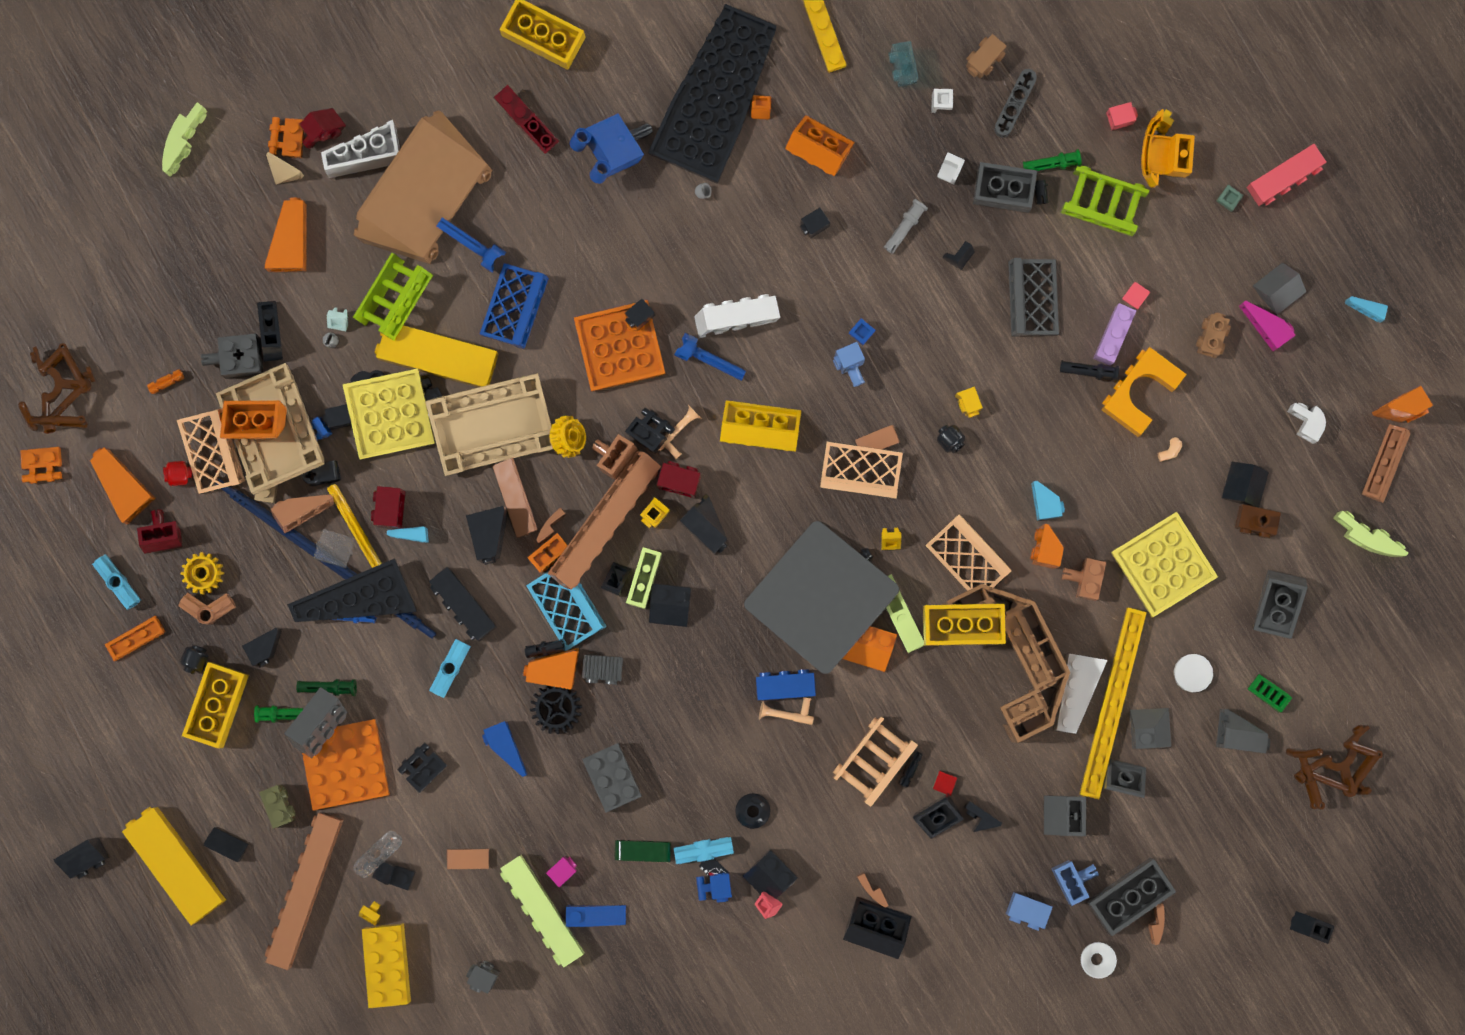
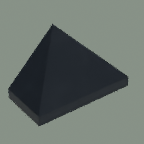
M613 562L601 588L621 596L631 569Z

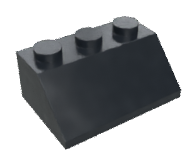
M856 897L843 940L899 959L905 946L912 916Z

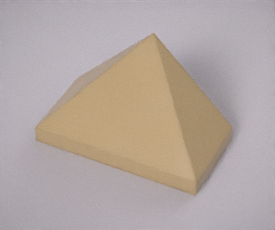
M270 152L266 154L276 185L303 178L304 175L300 170Z

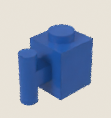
M729 872L710 875V883L706 884L704 876L696 877L699 901L707 900L706 892L710 891L712 893V900L716 899L717 902H726L728 898L732 897Z

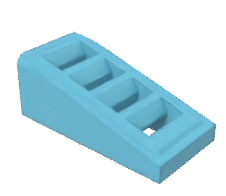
M1353 296L1345 301L1346 305L1380 323L1385 320L1387 305Z
M424 526L387 531V535L390 537L429 543L428 529Z

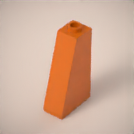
M293 197L283 202L265 262V269L268 272L307 271V204L301 198Z
M105 447L99 448L93 453V458L90 462L120 521L128 525L156 498L109 449Z

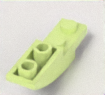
M199 103L195 104L187 117L179 114L167 137L163 152L162 170L170 177L178 171L183 158L188 157L192 146L187 140L193 137L196 131L195 128L206 118L207 110Z
M1340 511L1334 516L1333 519L1348 530L1344 537L1361 548L1390 557L1407 556L1408 552L1404 550L1405 546L1398 541L1394 542L1390 539L1389 533L1385 530L1375 529L1370 533V528L1363 523L1359 524L1355 521V517L1348 511Z
M892 574L888 577L895 582ZM899 590L897 596L886 609L907 652L910 653L923 647L924 640Z

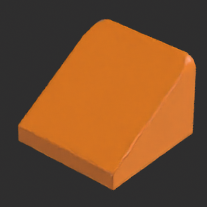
M753 95L751 118L770 119L771 96Z

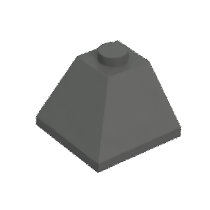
M1169 708L1130 710L1132 749L1171 747Z

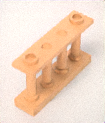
M881 716L878 719L875 717L868 726L871 729L845 763L843 765L839 763L833 771L835 774L833 778L835 780H838L841 776L862 792L866 798L864 802L870 807L918 746L912 740L909 743L907 741L903 742L881 725V722L884 720ZM875 730L900 748L899 751L901 753L897 758H892L869 740ZM863 746H866L888 763L889 769L886 773H880L857 755ZM852 761L876 779L877 785L874 789L868 788L845 770Z

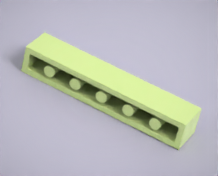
M522 854L500 868L502 879L505 883L509 882L512 886L511 892L516 899L519 898L523 903L521 906L522 910L527 916L530 915L532 917L534 929L542 933L544 936L542 941L548 949L551 948L555 953L553 958L558 965L562 964L565 967L581 957L585 952L569 927H566L562 916Z

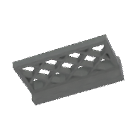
M1011 259L1008 262L1011 337H1019L1021 335H1059L1056 259ZM1023 264H1030L1035 269L1030 276L1023 271ZM1043 264H1051V273L1048 276L1040 270ZM1036 272L1044 278L1039 285L1031 279ZM1027 281L1036 288L1030 295L1024 290V285ZM1046 281L1052 286V291L1048 295L1040 288ZM1037 290L1045 297L1040 304L1032 298ZM1028 300L1036 306L1031 314L1025 309V303ZM1046 300L1052 304L1053 310L1049 314L1041 307ZM1038 309L1046 316L1040 323L1032 316ZM1029 318L1037 325L1033 331H1026V322ZM1047 319L1053 323V331H1047L1042 326Z

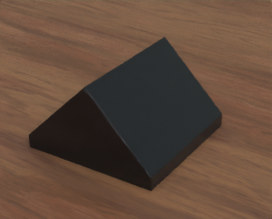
M1232 461L1221 498L1259 508L1269 472L1253 464Z
M949 794L942 796L917 811L913 816L915 822L930 839L964 820Z

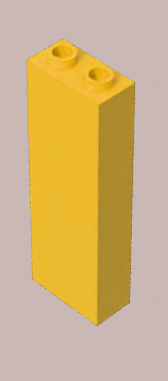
M404 325L394 341L380 332V336H382L380 344L377 343L375 348L376 358L380 361L409 369H419L423 373L474 387H482L491 383L499 355L495 350Z
M148 807L141 813L142 817L138 820L134 818L129 821L122 833L190 925L196 924L225 902L226 899L159 807Z

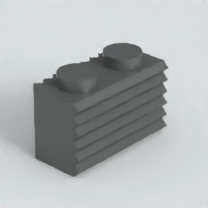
M584 655L582 678H585L588 683H598L599 679L606 680L605 684L617 685V681L622 680L623 658Z

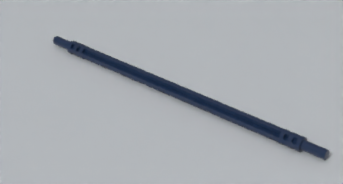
M218 479V480H217V481L221 482L222 484L225 483V482L222 481L221 479ZM231 486L220 488L229 494V497L342 578L348 579L357 575L295 529L284 533L271 512L237 488L234 489ZM413 613L394 614L415 630H420L431 639L437 634L423 624L422 620Z

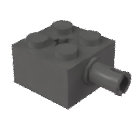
M257 334L219 337L218 353L201 354V359L203 358L201 360L202 366L219 364L221 376L226 379L256 376L264 372L261 338ZM240 353H243L244 356H241V360H239L238 356H240Z

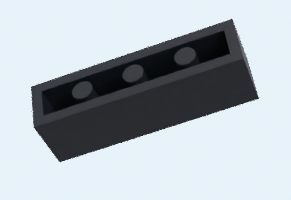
M449 567L444 568L429 581L432 584L430 589L436 596L440 594L444 599L442 604L448 611L453 610L456 614L454 616L455 620L460 625L464 624L468 629L466 633L472 640L481 641L497 628L496 624Z

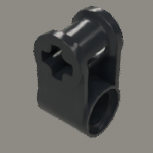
M324 462V465L303 473L302 478L310 486L338 482L341 480L338 462ZM312 472L316 475L313 481L308 478Z

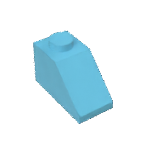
M1033 481L1031 485L1037 521L1062 517L1065 508L1063 501H1060V497L1040 482Z

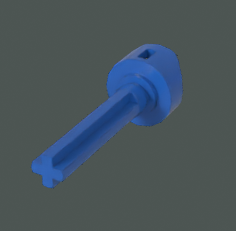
M443 217L436 226L483 257L480 265L492 273L494 271V260L506 254V251L495 244L492 248L489 247L488 249Z
M685 332L682 338L683 346L676 350L675 356L686 362L689 357L693 356L742 381L746 373L745 370L697 347L698 338Z

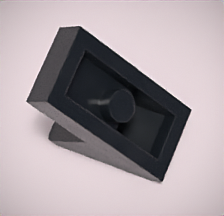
M967 801L964 808L967 809L966 813L974 819L977 816L979 817L978 822L972 829L973 832L1002 825V822L972 802Z
M378 859L372 878L385 885L390 884L408 891L415 871Z

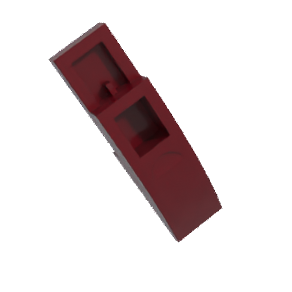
M506 85L493 97L512 121L544 154L559 142L509 85Z

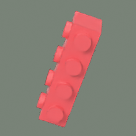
M1312 144L1253 181L1246 188L1258 206L1262 204L1267 206L1276 200V195L1281 194L1283 196L1291 191V186L1295 183L1297 186L1308 180L1306 177L1311 173L1313 176L1323 170L1322 166L1327 162L1316 145Z

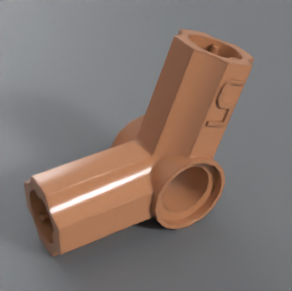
M188 592L183 596L178 605L196 618L199 623L206 625L214 624L217 619L236 608L234 601L228 593L206 605ZM206 611H209L211 614L208 621L203 619V614Z

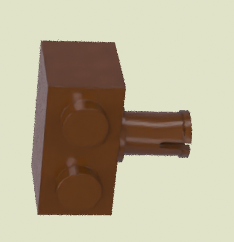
M1244 504L1240 505L1235 529H1240V533L1251 535V532L1258 533V537L1270 539V536L1277 535L1281 513Z

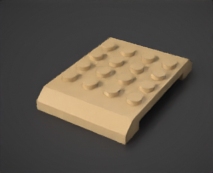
M286 363L216 393L221 408H223L224 401L280 400L287 408L285 427L278 438L234 439L246 472L247 483L253 495L325 464L294 376Z
M538 373L425 401L445 476L510 458L553 449L549 438L552 426Z

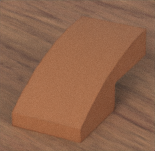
M893 425L855 440L857 446L880 450L900 443Z
M561 508L542 527L537 537L539 544H542L555 534L552 526L566 516Z
M447 849V869H489V849Z
M864 872L857 875L858 880L867 893L880 905L887 907V901L880 887L872 890Z
M1163 903L1153 908L1156 923L1148 924L1151 943L1154 945H1159L1164 930L1165 915Z

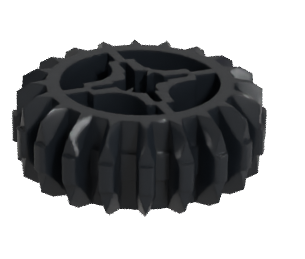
M545 685L546 691L539 688L538 690L541 695L539 696L536 693L533 695L538 699L537 702H530L536 705V708H530V712L536 711V715H533L531 718L539 719L535 725L538 726L543 723L544 725L541 727V730L544 731L546 727H549V734L553 732V728H555L556 734H560L559 728H562L563 732L566 733L567 725L570 729H573L574 726L571 722H579L578 719L574 718L575 715H582L581 712H576L577 708H582V705H576V702L580 701L581 698H573L577 692L573 691L570 694L569 691L571 689L564 690L561 687H553L551 689L547 685ZM561 692V696L554 702L545 698L550 693ZM566 697L569 698L572 705L571 714L563 707ZM560 702L559 708L562 712H556V714L552 715L553 708L548 703L556 705V703ZM541 703L549 709L546 720L541 714ZM557 715L567 718L562 724H551V721Z

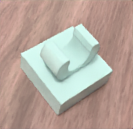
M336 307L333 311L329 310L327 313V328L346 332L348 328L347 310L345 309L343 313L337 312Z

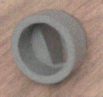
M702 183L696 186V196L700 199L709 198L711 196L710 185Z
M326 333L323 336V344L327 348H335L338 345L339 339L334 333ZM330 335H332V338H331L329 344H327V341H328Z

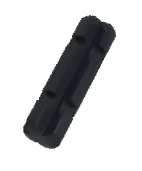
M916 750L913 751L910 756L911 760L908 761L903 771L904 775L899 780L900 785L904 787L909 786L910 779L913 778L919 765L918 761L923 756L922 753Z

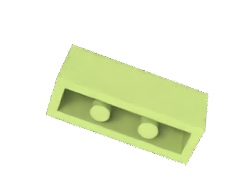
M642 548L626 601L627 604L646 609L652 584L654 583L661 560V552Z

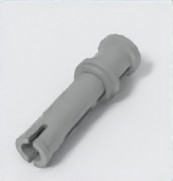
M916 199L913 200V205L908 212L903 214L904 219L886 245H884V249L894 254L912 226L918 224V219L922 213L928 210L923 203Z

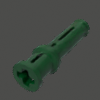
M336 679L333 682L297 681L296 685L297 693H316L320 687L329 693H333L335 696L340 694L356 696L357 693L356 679H352V681Z

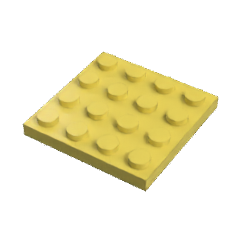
M419 369L343 384L359 459L435 444Z
M1177 512L1111 552L1151 617H1155L1218 577Z

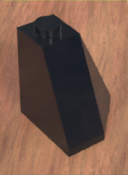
M706 494L700 503H696L680 520V523L715 555L717 552L722 553L728 546L726 544L728 540L710 497Z

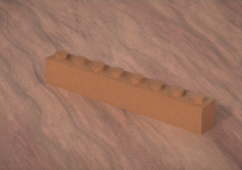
M636 451L547 574L565 588L572 590L576 587L584 572L590 569L594 558L602 552V547L613 537L615 529L624 522L628 511L634 508L636 500L646 491L649 482L657 476L661 466L645 452Z
M322 812L314 816L311 823L313 830L311 834L307 835L304 845H307L305 852H302L298 859L300 866L298 871H295L292 876L291 882H293V886L286 893L285 901L287 903L285 909L282 908L279 913L278 919L280 923L273 930L271 938H274V940L265 952V957H267L265 963L285 970H289L292 967L343 819Z

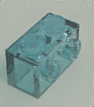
M911 41L892 44L891 52H888L890 64L893 63L895 69L892 70L894 82L897 81L898 87L917 84L918 73Z

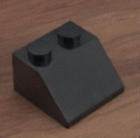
M652 584L649 623L687 627L691 588Z
M98 837L87 839L53 860L70 879L75 877L81 879L89 874V869L93 867L98 869L105 865V860L110 857Z
M771 849L743 875L760 895L762 892H766L775 899L798 879Z

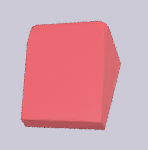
M1134 282L1122 300L1138 310L1150 294V291Z
M762 892L755 902V906L765 919L775 916L783 905L779 900L766 892Z

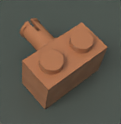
M619 434L610 446L599 439L595 441L598 446L595 444L592 446L593 451L603 456L597 467L602 473L614 480L617 479L635 452L639 451L634 443Z
M1086 558L1083 561L1081 571L1064 567L1062 573L1067 574H1062V579L1078 582L1076 597L1097 601L1106 562Z

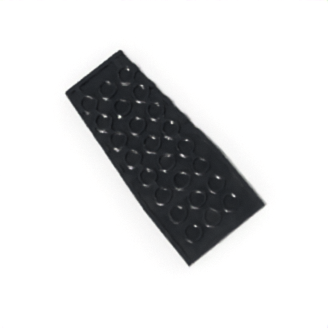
M724 5L711 32L706 37L705 43L696 55L695 61L690 66L685 79L675 93L649 149V155L718 184L743 127L776 32V25L730 5Z

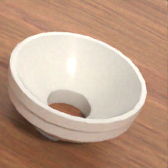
M1095 942L1086 946L1080 959L1085 973L1098 979L1109 976L1114 971L1117 962L1113 949L1101 942ZM1095 953H1099L1102 956V962L1098 965H1094L1091 961V957Z

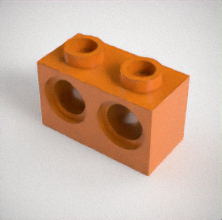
M556 533L527 558L542 574L558 560L568 545Z

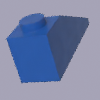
M507 721L484 729L485 734L482 737L485 745H489L496 754L522 777L527 776V771Z
M626 905L566 906V927L626 925Z

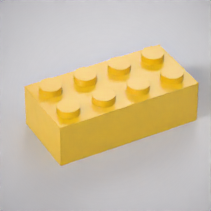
M515 0L499 29L502 37L567 70L570 68L586 38L584 30L525 0Z
M1005 604L923 606L924 646L1006 644Z
M208 662L182 736L215 748H224L249 675Z
M404 923L363 928L362 939L368 1008L409 1004L411 996Z

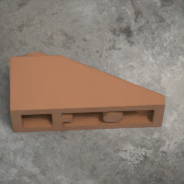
M331 494L292 498L277 502L271 508V512L283 532L287 533L334 505V500Z

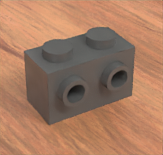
M486 960L483 962L479 961L476 965L473 964L466 975L469 978L467 984L470 985V989L478 993L483 991L488 994L492 990L501 971L493 968L494 964Z

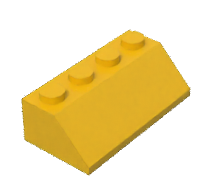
M726 400L720 441L796 451L801 410Z

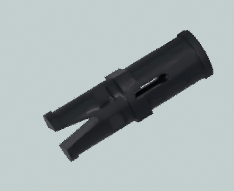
M563 639L552 642L542 641L541 644L525 646V655L527 658L539 655L545 657L551 653L565 651V644Z

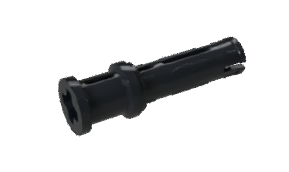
M1061 360L1060 373L1096 377L1097 380L1107 379L1117 383L1119 366H1104L1102 363L1096 366Z

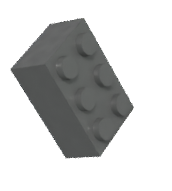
M980 162L973 204L1029 213L1033 203L1037 171Z
M320 687L284 734L296 749L312 759L314 755L321 751L324 742L332 737L338 724L345 720L347 711L338 698Z
M619 743L582 759L606 813L642 797Z

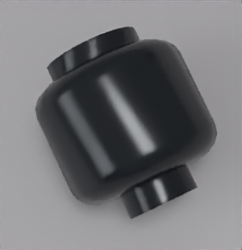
M944 425L939 429L938 432L940 434L937 437V442L945 452H952L954 454L964 447L965 436L956 425Z
M192 644V647H186L180 660V664L184 666L183 670L191 674H195V671L202 672L209 658V655L206 653L207 650Z

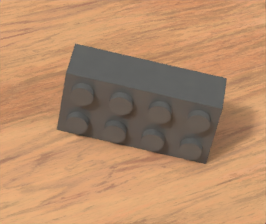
M1149 858L1086 902L1106 932L1113 936L1176 893L1156 861Z

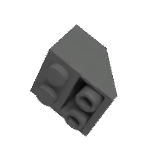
M1044 795V835L1086 836V797Z

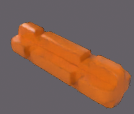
M178 369L172 375L168 374L156 380V382L149 383L147 385L148 390L151 394L157 393L159 389L163 390L175 384V381L183 380L184 374Z

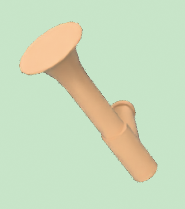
M690 406L685 417L674 427V432L665 435L667 440L659 449L662 451L666 448L675 459L679 458L682 453L670 442L689 422L696 418L702 419Z
M803 697L801 714L770 708L765 705L763 700L760 707L759 720L764 716H774L812 725L814 716L808 715L811 698Z

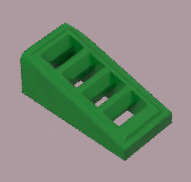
M1260 674L1256 676L1247 689L1278 713H1281L1292 699L1289 694ZM1262 681L1264 683L1259 691H1256L1255 689ZM1267 687H1270L1267 694L1265 696L1262 695ZM1275 691L1277 694L1274 696L1272 701L1269 700L1270 696ZM1282 696V701L1277 705L1276 702Z

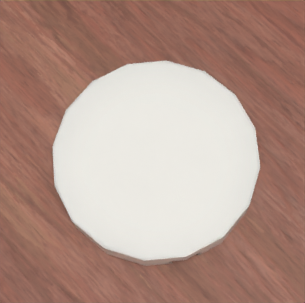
M1188 654L1181 657L1175 664V681L1185 691L1200 692L1211 683L1213 668L1205 657L1198 654Z

